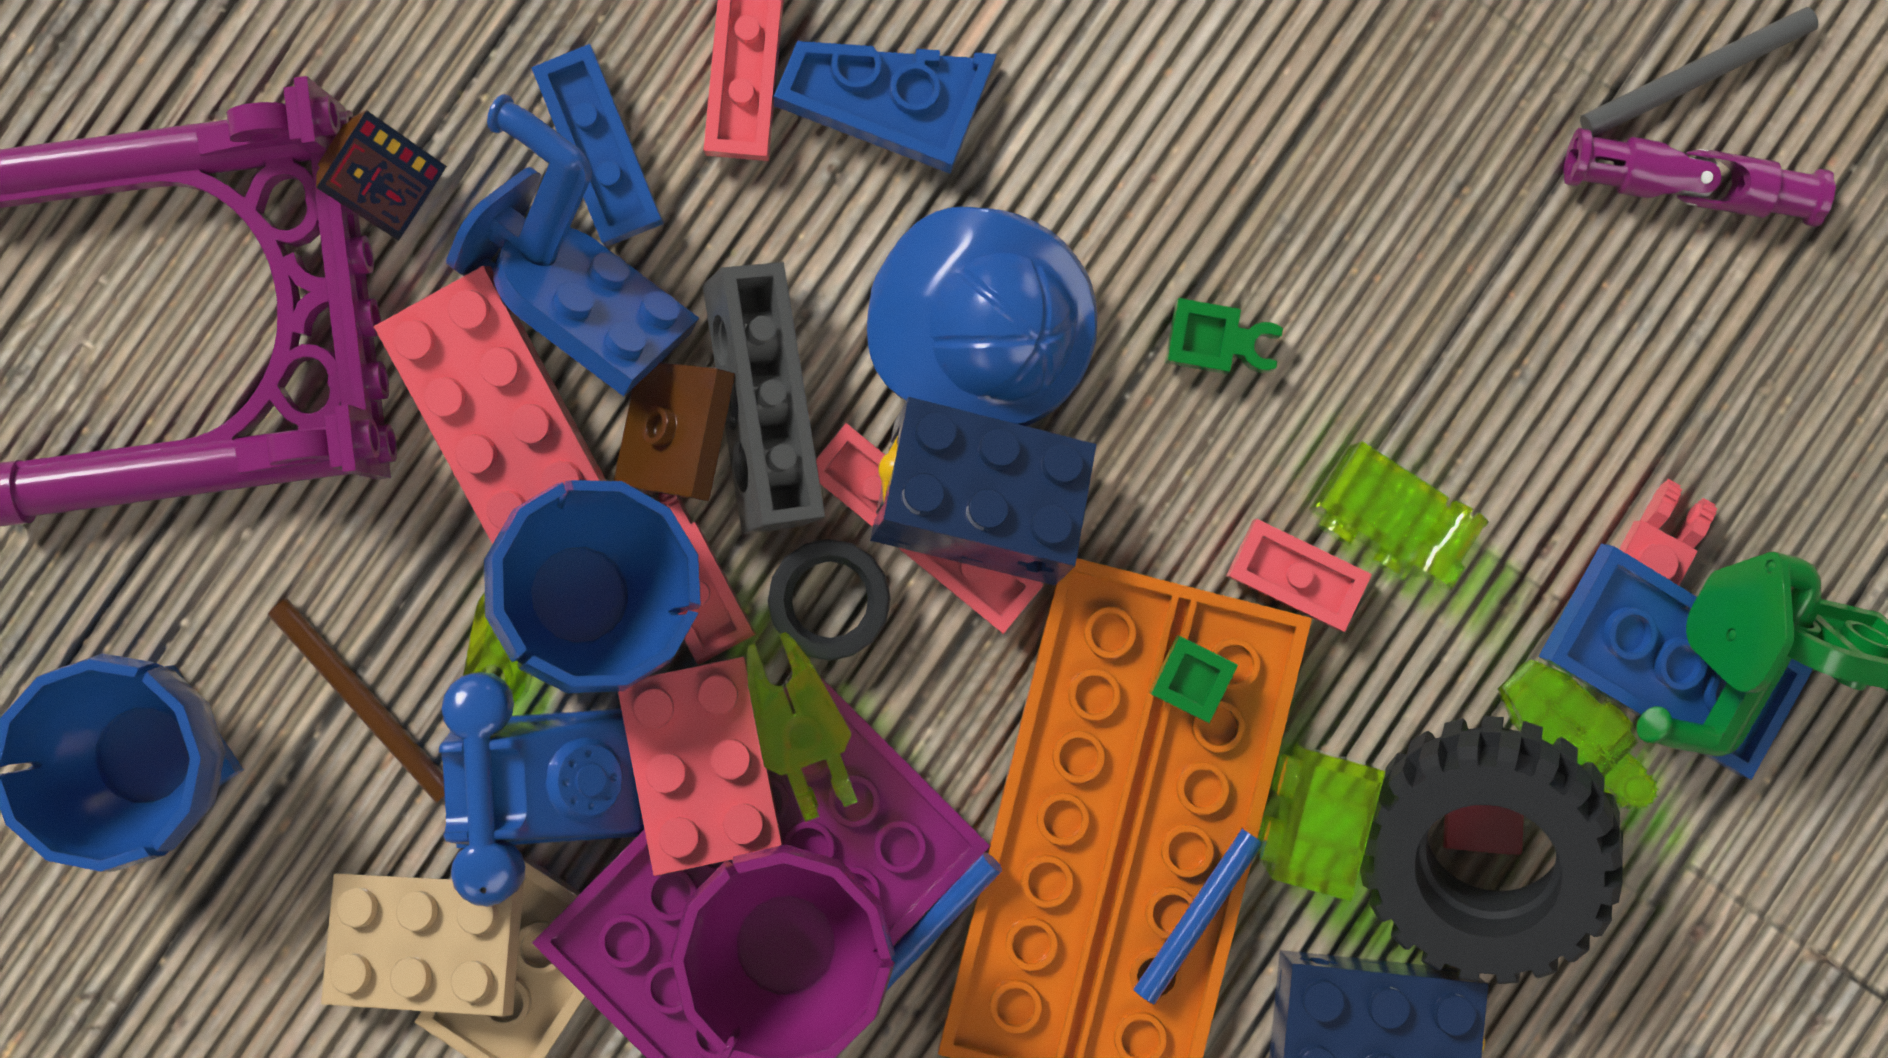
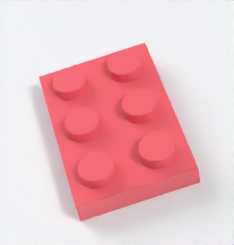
M746 657L648 676L625 691H618L654 876L733 860V856L783 845Z

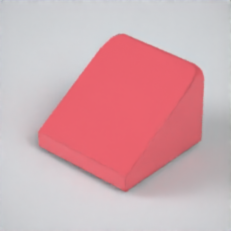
M1474 805L1454 810L1445 815L1443 847L1447 849L1520 855L1523 846L1524 816L1513 810L1492 805Z

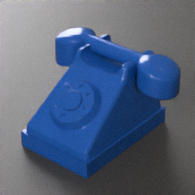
M477 672L461 676L450 685L443 697L441 708L443 720L450 733L439 746V753H441L443 761L446 827L443 836L446 842L456 844V848H463L458 852L452 863L451 879L454 889L464 900L476 906L489 907L502 903L519 890L525 879L526 866L522 854L514 845L637 837L644 830L621 708L512 715L514 707L512 690L505 680L493 673Z

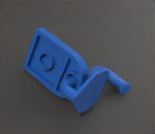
M502 94L490 106L487 116L488 128L491 132H505L514 137L549 163L527 218L524 215L529 209L541 179V174L532 167H527L482 199L471 210L457 231L446 259V264L463 276L481 266H491L496 290L505 305L516 316L624 397L692 333L699 317L597 240L570 227L591 181L592 170L588 159L578 147L534 114L515 104L511 96ZM499 248H501L499 255L496 259V262L494 263L493 261H491V259L499 250Z

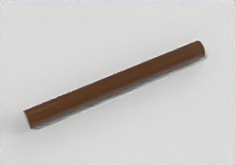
M285 599L272 608L268 613L272 621L434 802L438 804L445 799L443 771L291 601Z

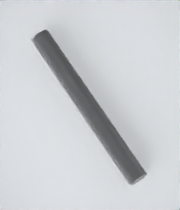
M1810 7L1796 11L1581 115V127L1589 129L1592 137H1596L1817 30L1819 25L1818 18Z

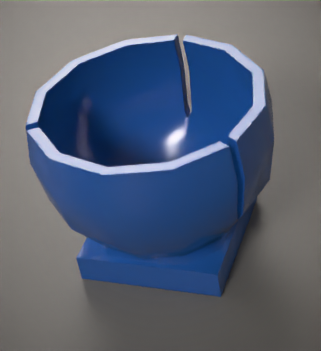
M568 480L565 481V484L563 482L556 483L511 511L484 558L485 617L511 662L518 661V669L565 693L625 691L669 664L698 615V612L690 610L699 609L701 605L698 554L669 507L623 481ZM683 611H688L687 614H684V615H679V614H678V613H681V612H683Z
M102 653L36 677L0 718V767L20 763L32 765L24 770L0 774L1 813L5 824L46 861L100 872H115L165 856L187 837L215 804L218 787L244 770L219 733L210 703L185 681L175 665L163 666L155 662Z

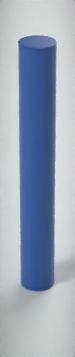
M1243 828L1240 830L1133 990L1155 1005L1263 845V842Z
M983 853L893 947L895 955L891 960L895 964L887 990L1002 872V867L996 859L988 853Z

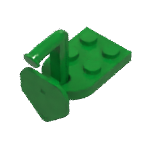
M1773 551L1718 569L1707 578L1690 609L1686 623V634L1691 648L1727 684L1704 724L1672 718L1667 709L1661 706H1654L1643 712L1638 719L1636 725L1637 734L1646 743H1658L1666 747L1710 756L1728 755L1738 749L1745 740L1791 659L1829 675L1852 689L1863 691L1869 685L1883 688L1888 692V619L1880 612L1821 599V576L1813 564L1799 557Z

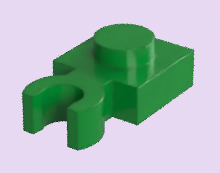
M1178 298L1175 303L1165 363L1228 374L1231 370L1232 359L1236 357L1241 358L1243 364L1252 371L1259 373L1271 372L1276 369L1277 361L1260 357L1255 351V341L1258 337L1278 339L1282 336L1283 328L1272 322L1257 323L1250 329L1239 328L1241 309Z

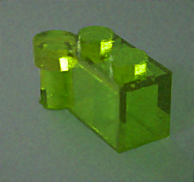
M1363 441L1352 444L1347 448L1309 507L1310 510L1322 517L1318 524L1320 529L1346 545L1351 546L1354 539L1375 551L1376 553L1371 561L1385 572L1403 581L1408 574L1413 577H1424L1449 591L1452 590L1465 570L1461 562L1483 528L1489 523L1488 519L1480 513H1476L1475 516L1471 515L1470 513L1473 508L1459 501L1453 500L1450 506L1447 507L1448 496Z

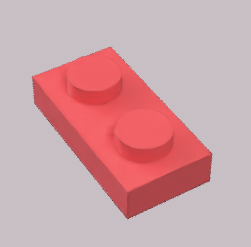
M1253 519L1226 577L1340 632L1346 631L1372 576L1371 573L1259 519Z

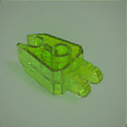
M787 632L780 634L793 672L791 680L786 684V688L785 686L775 685L770 680L757 644L748 646V688L763 765L765 768L781 776L787 774L803 818L807 822L820 816L816 795L813 788L808 785L803 771L805 766L826 759L832 774L831 783L837 799L842 801L844 807L858 802L841 753L846 749L852 731L812 661L798 643Z
M1532 659L1524 662L1497 688L1511 723L1519 731H1521L1523 721L1543 727L1542 740L1553 745L1557 738L1562 736L1578 748L1577 762L1581 766L1586 762H1593L1605 777L1604 793L1613 794L1617 804H1619V808L1626 807V809H1631V807H1634L1635 809H1640L1641 806L1646 808L1648 804L1654 803L1653 799L1658 797L1656 792L1659 790L1656 787L1657 781L1652 779L1653 775H1647V769L1629 753L1639 743L1631 732L1634 725L1614 704L1607 700L1600 704L1570 675Z

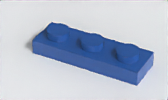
M591 44L531 67L556 131L578 147L591 165V181L583 198L602 244L608 247L663 225V219Z

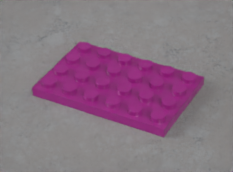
M810 665L758 715L783 845L786 844L841 860L881 901L892 945L894 946L976 862L990 845ZM644 829L532 943L646 1058H728L734 1044V1036L728 1039L727 1046L722 1055H720L685 1017L670 957L687 899L725 861L654 876Z

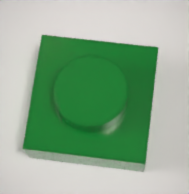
M1177 635L1148 693L1210 723L1238 664Z

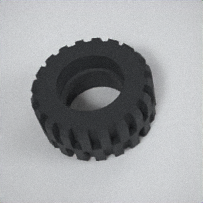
M1483 716L1481 728L1468 729L1466 720L1462 718L1444 723L1442 735L1439 738H1435L1433 733L1429 731L1422 733L1411 740L1407 755L1397 753L1386 766L1382 781L1376 785L1361 833L1359 850L1363 852V857L1359 869L1362 885L1369 890L1373 889L1369 904L1378 920L1382 922L1390 919L1393 920L1394 923L1390 936L1405 950H1409L1413 945L1423 950L1421 962L1440 971L1445 963L1460 969L1458 978L1479 982V975L1481 973L1497 975L1498 984L1519 983L1520 972L1532 970L1535 978L1539 979L1558 971V958L1564 956L1568 962L1577 961L1590 950V935L1593 937L1603 936L1612 921V905L1619 903L1623 884V831L1620 830V811L1614 795L1604 793L1605 777L1593 762H1586L1581 766L1577 762L1578 748L1562 736L1557 738L1552 745L1542 740L1543 727L1523 721L1521 731L1503 728L1504 717ZM1474 805L1499 806L1518 812L1538 825L1553 843L1556 849V860L1554 866L1543 877L1527 886L1506 891L1485 890L1466 884L1450 874L1433 854L1428 842V833L1431 826L1438 819L1454 810Z

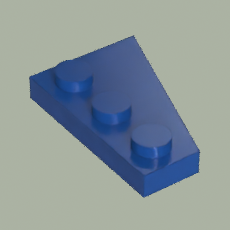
M797 41L774 94V106L951 174L995 65L997 54L974 53L973 58L940 56V50L916 49V54L878 52L874 46Z

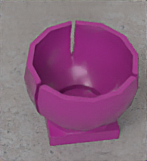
M786 844L733 856V863L725 861L687 899L670 956L685 1017L720 1055L725 1050L728 1039L734 1036V1044L728 1058H836L879 1016L895 964L891 960L895 952L881 901L841 860Z

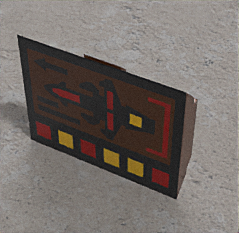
M366 110L342 125L318 162L317 166L320 168L316 174V188L399 241L447 166Z

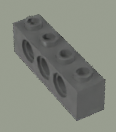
M784 262L721 267L702 286L715 367L735 373L725 430L742 534L801 527L824 518L825 513Z

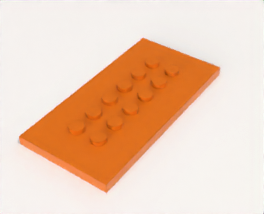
M1077 558L1075 567L1054 587L989 844L990 847L987 852L1001 865L1002 872L975 899L938 1046V1055L949 1058H1203L1251 863L1155 1005L1145 1000L1133 989L1240 830L1243 828L1258 838L1312 618ZM1177 635L1238 664L1210 723L1148 693Z

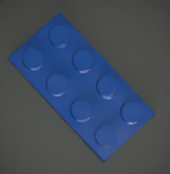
M1602 543L1538 656L1639 717L1647 709L1661 706L1670 712L1672 718L1704 724L1727 684L1691 648L1688 642L1686 623L1690 609L1697 596L1617 547ZM1791 659L1738 749L1725 756H1705L1735 774L1752 780L1813 669Z

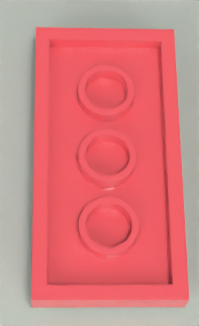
M491 266L479 267L373 326L492 544L514 508L556 483L563 482L565 484V481L568 480L607 481L518 316L505 305L499 296L494 284Z

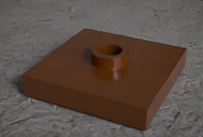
M659 363L632 389L614 481H623L635 489L709 502L735 373L718 368Z

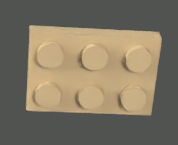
M527 856L523 858L526 869L523 881L513 1015L488 1016L421 1011L414 1022L467 1058H546L585 999V996L532 943L581 892Z
M334 874L321 1004L488 1016L513 1015L524 883H522L517 892L502 903L484 907L473 905L464 900L454 889L452 879Z

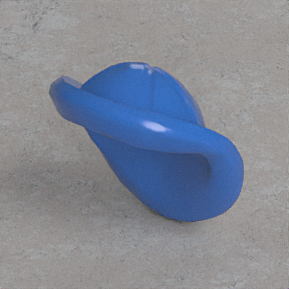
M951 207L936 211L914 224L898 240L878 270L871 288L867 315L868 348L878 375L895 394L907 401L908 397L1028 426L1043 419L1058 408L1081 382L1091 361L1097 340V305L1093 286L1084 266L1071 248L1053 231L1031 219L1004 210Z

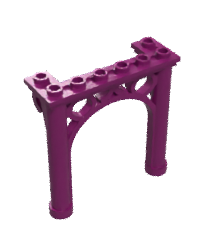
M308 76L294 77L295 86L283 87L285 104L257 102L238 105L227 110V120L0 149V208L168 186L192 188L217 197L244 220L258 240L269 263L277 298V331L269 365L254 394L232 418L210 432L183 440L26 461L1 462L0 526L32 523L36 516L348 474L378 480L391 478L390 462H395L397 459V443L392 426L384 423L382 399H388L389 379L384 363L376 359L374 337L378 336L373 326L381 322V316L376 300L374 298L369 299L366 274L373 273L374 269L372 248L367 236H361L359 215L316 188V174L320 168L317 166L318 162L342 125L349 122L354 116L350 110H345L341 103ZM311 161L312 172L302 167L301 162ZM264 167L255 175L245 197L237 190L209 176V174ZM287 179H297L303 184L305 190L307 214L303 222L296 228L278 230L264 215L267 202L273 188L278 183ZM320 235L325 278L313 276L305 268L302 256L294 252L288 255L284 244L300 247L311 243ZM298 286L309 291L301 299ZM327 307L330 310L335 354L317 345H299L300 335L312 337V326L317 316ZM308 360H319L325 366L328 374L329 399L326 405L319 411L308 414L302 412L296 406L285 387L300 364ZM274 406L286 420L298 425V430L244 437L268 415Z

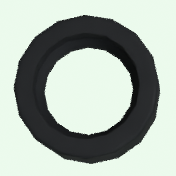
M832 539L805 543L787 555L772 576L768 596L772 623L785 643L806 657L827 661L854 656L874 642L887 622L891 601L886 575L873 556L852 543ZM825 562L844 564L857 572L865 584L868 597L866 613L858 626L845 635L832 638L815 635L804 628L795 615L792 603L794 587L801 575L812 566Z

